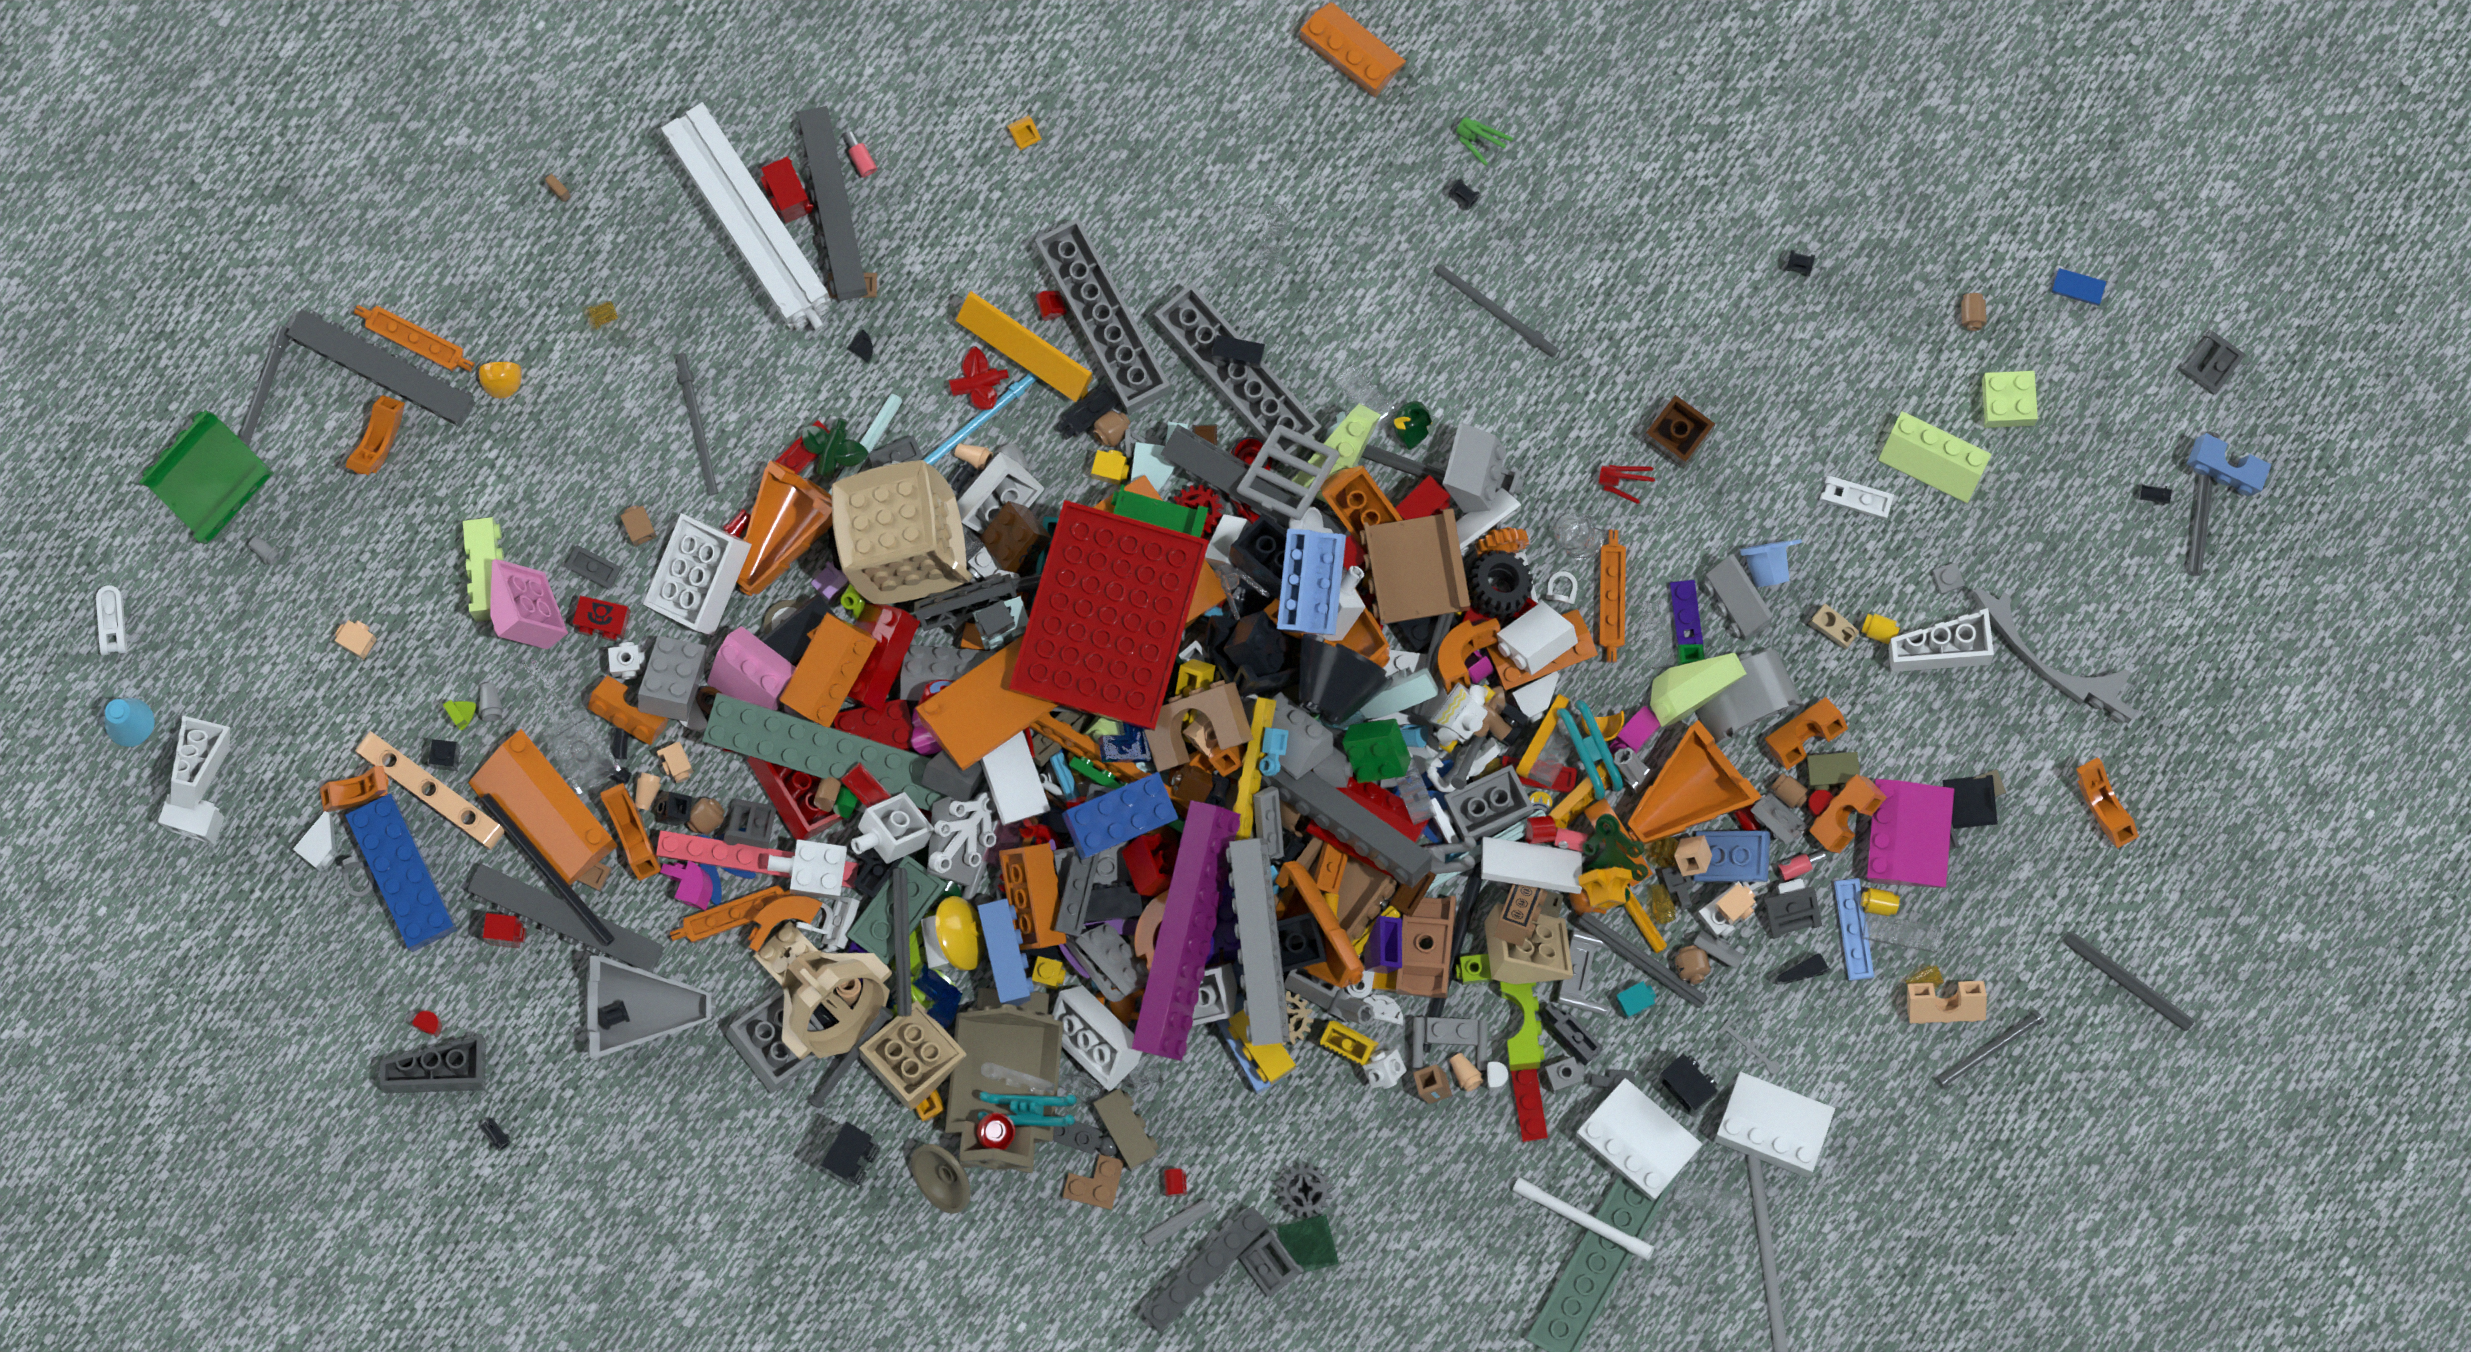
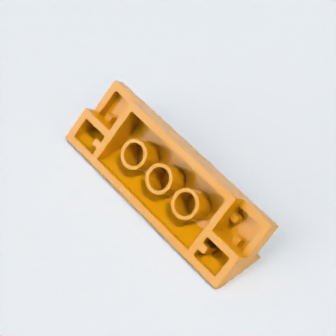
M969 292L955 320L956 322L1074 402H1077L1079 398L1081 400L1085 398L1088 393L1087 386L1093 379L1092 372L974 292Z

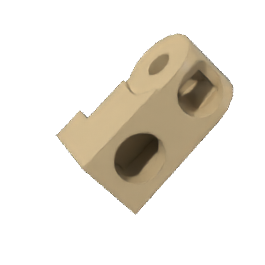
M1823 604L1808 623L1815 630H1819L1845 649H1848L1859 634V631L1848 620L1827 604Z

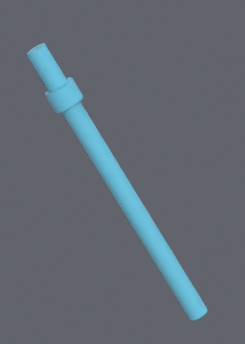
M1030 372L1019 382L1015 381L1008 387L1009 390L997 399L992 409L981 412L923 461L931 466L1010 401L1022 396L1025 393L1024 390L1034 383L1038 377Z

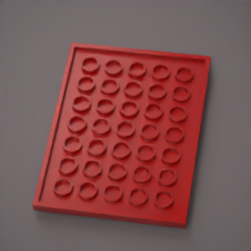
M1064 500L1008 690L1155 731L1209 540Z

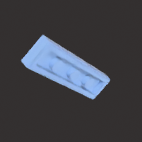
M1859 878L1834 881L1848 980L1874 978L1864 907L1860 905L1862 894Z

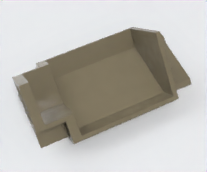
M978 988L977 1009L969 1008L967 1012L957 1013L954 1041L965 1051L967 1056L951 1072L945 1133L961 1137L959 1162H962L963 1168L984 1167L987 1170L997 1171L1013 1169L1022 1173H1033L1035 1144L1053 1142L1054 1126L1014 1125V1140L1005 1150L985 1148L979 1142L977 1128L980 1122L977 1117L978 1113L983 1111L986 1113L1017 1115L1011 1111L1010 1105L983 1102L979 1097L981 1092L985 1091L1001 1095L1057 1096L1064 1022L1054 1020V1016L1048 1014L1049 994L1032 992L1030 993L1031 1001L1017 1007L1010 1004L1001 1005L997 989ZM1044 1106L1043 1116H1055L1056 1106Z

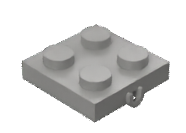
M1772 792L1767 796L1763 794L1762 798L1757 801L1758 803L1750 810L1755 814L1754 817L1759 823L1769 827L1773 831L1774 837L1780 842H1785L1787 845L1794 839L1801 837L1808 827Z

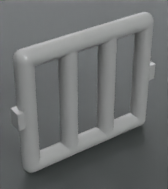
M1277 424L1237 487V492L1262 504V508L1270 512L1276 510L1295 520H1301L1338 460L1340 453L1338 450L1316 441L1315 437L1305 432L1302 435L1283 425ZM1280 436H1283L1327 456V459L1322 467L1319 468L1274 446ZM1270 456L1314 476L1315 479L1310 487L1306 488L1266 470L1262 466L1267 457ZM1258 476L1303 498L1295 509L1249 487L1255 477Z

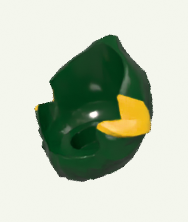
M1412 401L1403 405L1398 410L1394 419L1395 435L1408 450L1415 448L1429 434L1427 426L1433 423L1429 410L1421 401Z

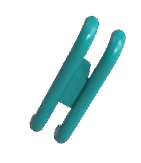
M1577 700L1574 706L1581 712L1591 736L1582 739L1567 709L1559 708L1556 714L1563 720L1594 787L1595 799L1601 800L1605 796V789L1593 762L1601 758L1603 759L1613 782V791H1621L1623 781L1589 706L1585 701Z
M984 1091L979 1095L980 1100L986 1103L1010 1105L1011 1111L1017 1114L1007 1115L1014 1125L1069 1127L1076 1122L1074 1116L1070 1114L1065 1117L1043 1116L1044 1106L1070 1107L1076 1105L1077 1098L1073 1094L1067 1097L1001 1095ZM982 1111L978 1113L977 1117L981 1121L990 1113Z

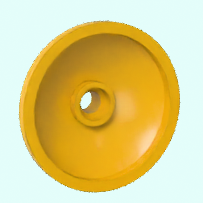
M958 896L948 897L940 903L936 913L935 923L938 942L945 957L955 968L969 971L979 966L985 954L986 940L981 918L976 909L965 899Z

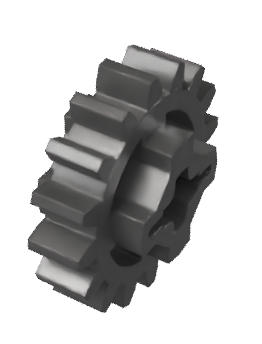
M1300 1163L1299 1170L1291 1166L1290 1175L1283 1173L1282 1176L1286 1181L1279 1182L1278 1186L1283 1188L1284 1191L1279 1192L1278 1197H1285L1281 1205L1283 1207L1290 1206L1289 1214L1298 1211V1218H1301L1302 1214L1306 1213L1309 1219L1313 1211L1318 1215L1321 1214V1206L1328 1208L1325 1199H1332V1195L1327 1193V1190L1332 1189L1333 1185L1326 1184L1329 1175L1321 1176L1323 1168L1320 1167L1315 1171L1313 1170V1163H1310L1308 1168H1304L1303 1163ZM1307 1174L1316 1177L1320 1183H1313L1308 1179ZM1299 1176L1298 1183L1294 1187L1289 1188L1291 1181ZM1303 1179L1307 1187L1313 1189V1191L1309 1192L1308 1202H1306L1303 1193L1298 1192V1190L1302 1189ZM1322 1193L1320 1200L1312 1206V1199L1315 1195ZM1290 1198H1297L1302 1201L1303 1207L1293 1203Z

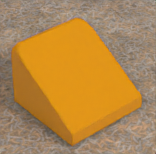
M1029 115L1007 126L1019 150L1042 140Z
M1398 970L1387 974L1375 972L1372 989L1396 992Z

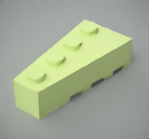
M1359 403L1324 442V445L1336 449L1340 453L1338 460L1326 479L1339 470L1357 466L1381 416L1380 414ZM1316 452L1308 463L1321 468L1327 456ZM1300 470L1292 481L1309 488L1315 477ZM1320 489L1315 497L1329 504L1323 497Z
M493 517L463 521L466 555H469V559H466V571L468 578L472 579V583L467 584L468 595L471 600L469 612L476 622L492 620L490 616L492 561L495 558L504 561L503 549L498 548V539H502L500 524H496Z

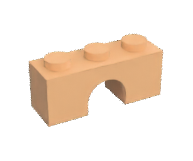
M1984 981L1958 982L1957 993L1946 999L1935 995L1933 983L1908 984L1907 1012L1910 1023H1950L1986 1020L1987 994Z

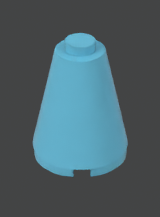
M137 698L115 699L106 706V733L112 741L120 746L134 747L140 745L152 733L155 724L154 714L150 707L142 700Z

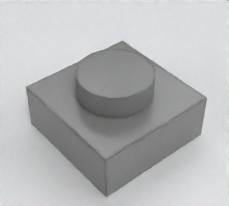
M1957 562L1932 571L1940 594L1965 586Z

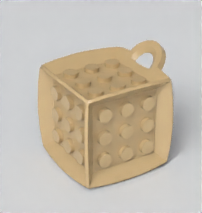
M923 460L896 463L866 470L832 484L833 528L841 567L847 580L865 599L874 604L898 603L923 598L931 593L946 591L965 582H970L973 576L966 570L965 540L957 501L946 479L933 466Z

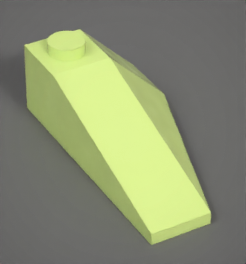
M1735 652L1671 667L1653 680L1650 706L1662 727L1679 723L1747 673Z

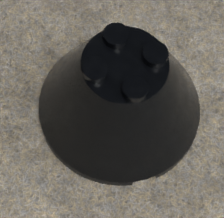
M1303 634L1300 647L1298 708L1308 713L1313 711L1319 714L1318 719L1326 724L1332 725L1335 723L1340 725L1391 686L1393 677L1390 676L1387 679L1385 677L1387 671L1365 656L1339 643L1333 647L1324 642V637L1314 634Z

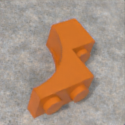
M621 783L601 792V798L614 822L629 864L638 880L641 881L659 873L661 865L659 858L656 856V850L647 836L643 817L625 785Z

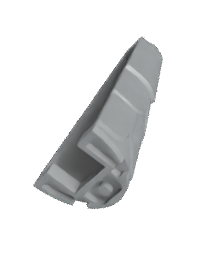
M589 956L587 965L589 976H586L585 1024L586 1038H589V1044H587L589 1057H602L635 1044L640 1045L665 1034L672 1035L710 1020L711 1014L716 1012V1000L711 999V993L672 978L665 979L643 969H636L603 956ZM623 1001L630 1022L623 1021L606 1030L599 1009L603 1008L606 1010L619 1005V1002Z

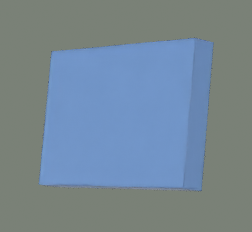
M1696 831V836H1705L1713 856L1706 873L1693 875L1694 882H1768L1769 831Z

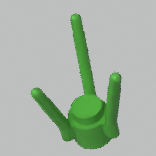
M1465 117L1456 130V133L1461 136L1459 141L1465 144L1484 166H1487L1488 162L1472 145L1470 140L1475 141L1480 135L1501 148H1506V144L1486 132L1510 142L1513 141V137L1483 125L1475 119L1471 120Z

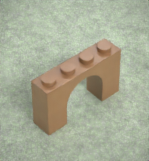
M1222 680L1210 684V690L1204 691L1202 687L1190 691V697L1183 699V696L1179 695L1168 699L1169 704L1161 707L1155 731L1144 729L1158 772L1190 762L1182 737L1181 726L1184 716L1192 708L1202 711L1209 717L1221 750L1254 740L1235 682L1225 684V681Z

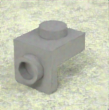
M1501 467V476L1497 482L1495 493L1503 488L1513 497L1515 493L1520 494L1524 484V480L1521 479L1522 471L1517 470L1513 472Z

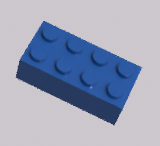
M1159 772L1062 813L1081 860L1179 819Z

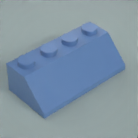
M1007 899L978 905L1001 1005L1010 1004L1018 1007L1031 1001L1030 993L1035 991L1032 978H1026L1024 969L1029 968L1026 953L1020 954L1019 944H1023L1020 929L1015 930L1013 920H1017L1014 905L1009 906Z

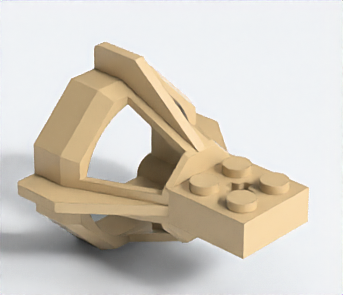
M789 921L754 955L764 968L781 984L784 990L782 1041L800 1060H803L811 1051L818 1058L849 1052L880 1013L878 1011L880 1007H886L890 990L883 982L891 976L892 972L874 953H824L818 950ZM863 978L861 996L855 1007L851 1009L833 989L849 980ZM820 1002L840 1021L836 1025L822 1031H807L812 1013Z

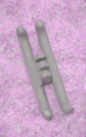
M1467 836L1464 842L1422 847L1432 854L1430 871L1434 874L1467 871L1475 865V860L1470 855L1465 856L1463 861L1445 863V854L1468 852L1475 848L1476 841L1471 836Z

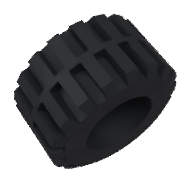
M1500 550L1498 554L1496 551H1490L1488 555L1484 554L1476 562L1467 578L1469 600H1473L1471 605L1474 609L1478 607L1480 614H1489L1488 618L1494 619L1495 615L1498 616V619H1504L1506 615L1508 617L1513 616L1515 612L1518 613L1531 594L1533 575L1528 574L1530 567L1523 565L1524 560L1521 557L1519 559L1515 558V553L1510 552L1508 555L1505 550ZM1488 577L1502 578L1510 586L1511 592L1502 593L1495 590L1490 585Z

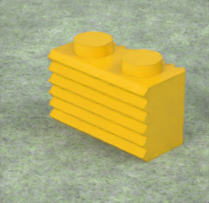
M1335 1020L1329 1022L1320 1040L1321 1045L1325 1044V1047L1329 1046L1330 1049H1334V1052L1338 1051L1339 1054L1342 1053L1348 1059L1356 1060L1357 1063H1361V1066L1368 1062L1370 1055L1375 1052L1379 1044Z

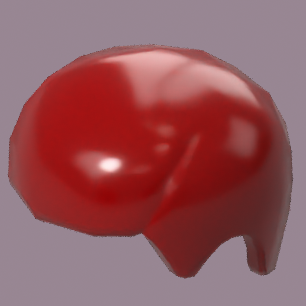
M990 1113L986 1115L978 1124L977 1135L979 1142L987 1149H1007L1014 1140L1015 1127L1013 1121L1003 1113Z

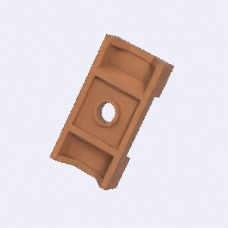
M1449 896L1443 899L1423 897L1412 917L1406 914L1403 915L1402 968L1398 969L1396 983L1398 995L1447 998L1453 928L1455 926L1457 905L1456 896ZM1424 938H1430L1434 942L1433 946L1428 950H1424L1419 946L1420 941Z

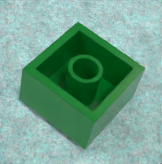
M1396 718L1349 725L1342 742L1358 783L1404 777L1412 759Z

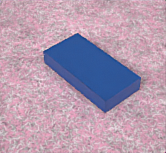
M2059 268L2051 293L2100 306L2107 281Z

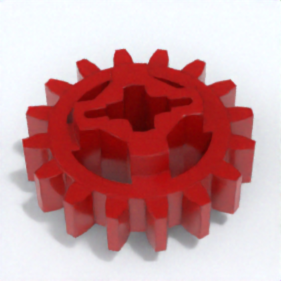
M1190 485L1189 492L1181 489L1183 496L1181 498L1174 496V499L1177 501L1176 505L1187 508L1191 507L1198 510V506L1208 508L1205 519L1206 524L1203 526L1200 537L1204 539L1205 532L1213 535L1211 528L1213 526L1217 527L1219 524L1217 520L1222 519L1223 515L1219 511L1223 510L1224 506L1218 503L1221 498L1218 495L1213 496L1214 491L1211 488L1205 492L1203 485H1200L1198 490L1193 485ZM1198 497V498L1195 499V500L1189 501V499H1191V498ZM1211 505H1212V516L1209 514V507H1210Z

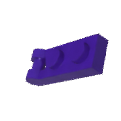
M1695 580L1670 582L1677 646L1685 644L1703 645ZM1684 631H1693L1694 637L1685 638Z

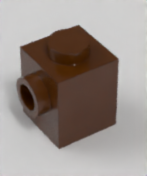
M1184 763L1182 769L1176 771L1172 778L1171 784L1174 786V796L1188 802L1204 803L1213 787L1212 774L1205 772L1198 766H1190Z

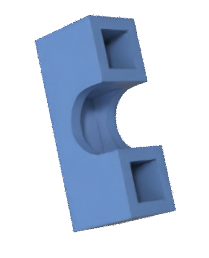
M2207 433L2196 438L2187 465L2193 467L2196 473L2216 478L2215 481L2225 486L2230 485L2245 496H2252L2262 491L2272 464L2249 454L2239 460L2237 467H2232L2225 458L2228 443Z

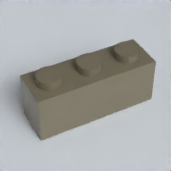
M1119 1088L1093 1103L1131 1172L1158 1157L1156 1150L1159 1147L1153 1136L1147 1137L1143 1129L1147 1125L1140 1113L1135 1116L1131 1109L1135 1104L1128 1092L1123 1094Z

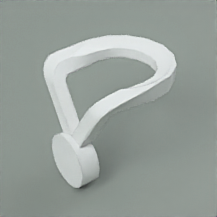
M1559 571L1553 574L1548 582L1546 599L1574 604L1577 593L1575 577L1566 571ZM1565 576L1571 580L1573 588L1570 597L1553 594L1552 596L1553 582L1556 578Z
M822 904L821 908L827 914L822 929L813 927L804 921L803 923L797 922L796 928L809 932L814 931L828 934L833 921L832 909L827 904Z

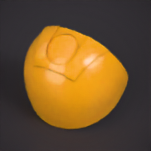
M492 362L482 365L479 368V379L484 391L488 395L499 399L513 395L521 384V366L512 362Z
M1623 710L1611 716L1594 717L1605 742L1615 739L1624 725ZM1581 714V724L1583 730L1588 736H1591V733Z

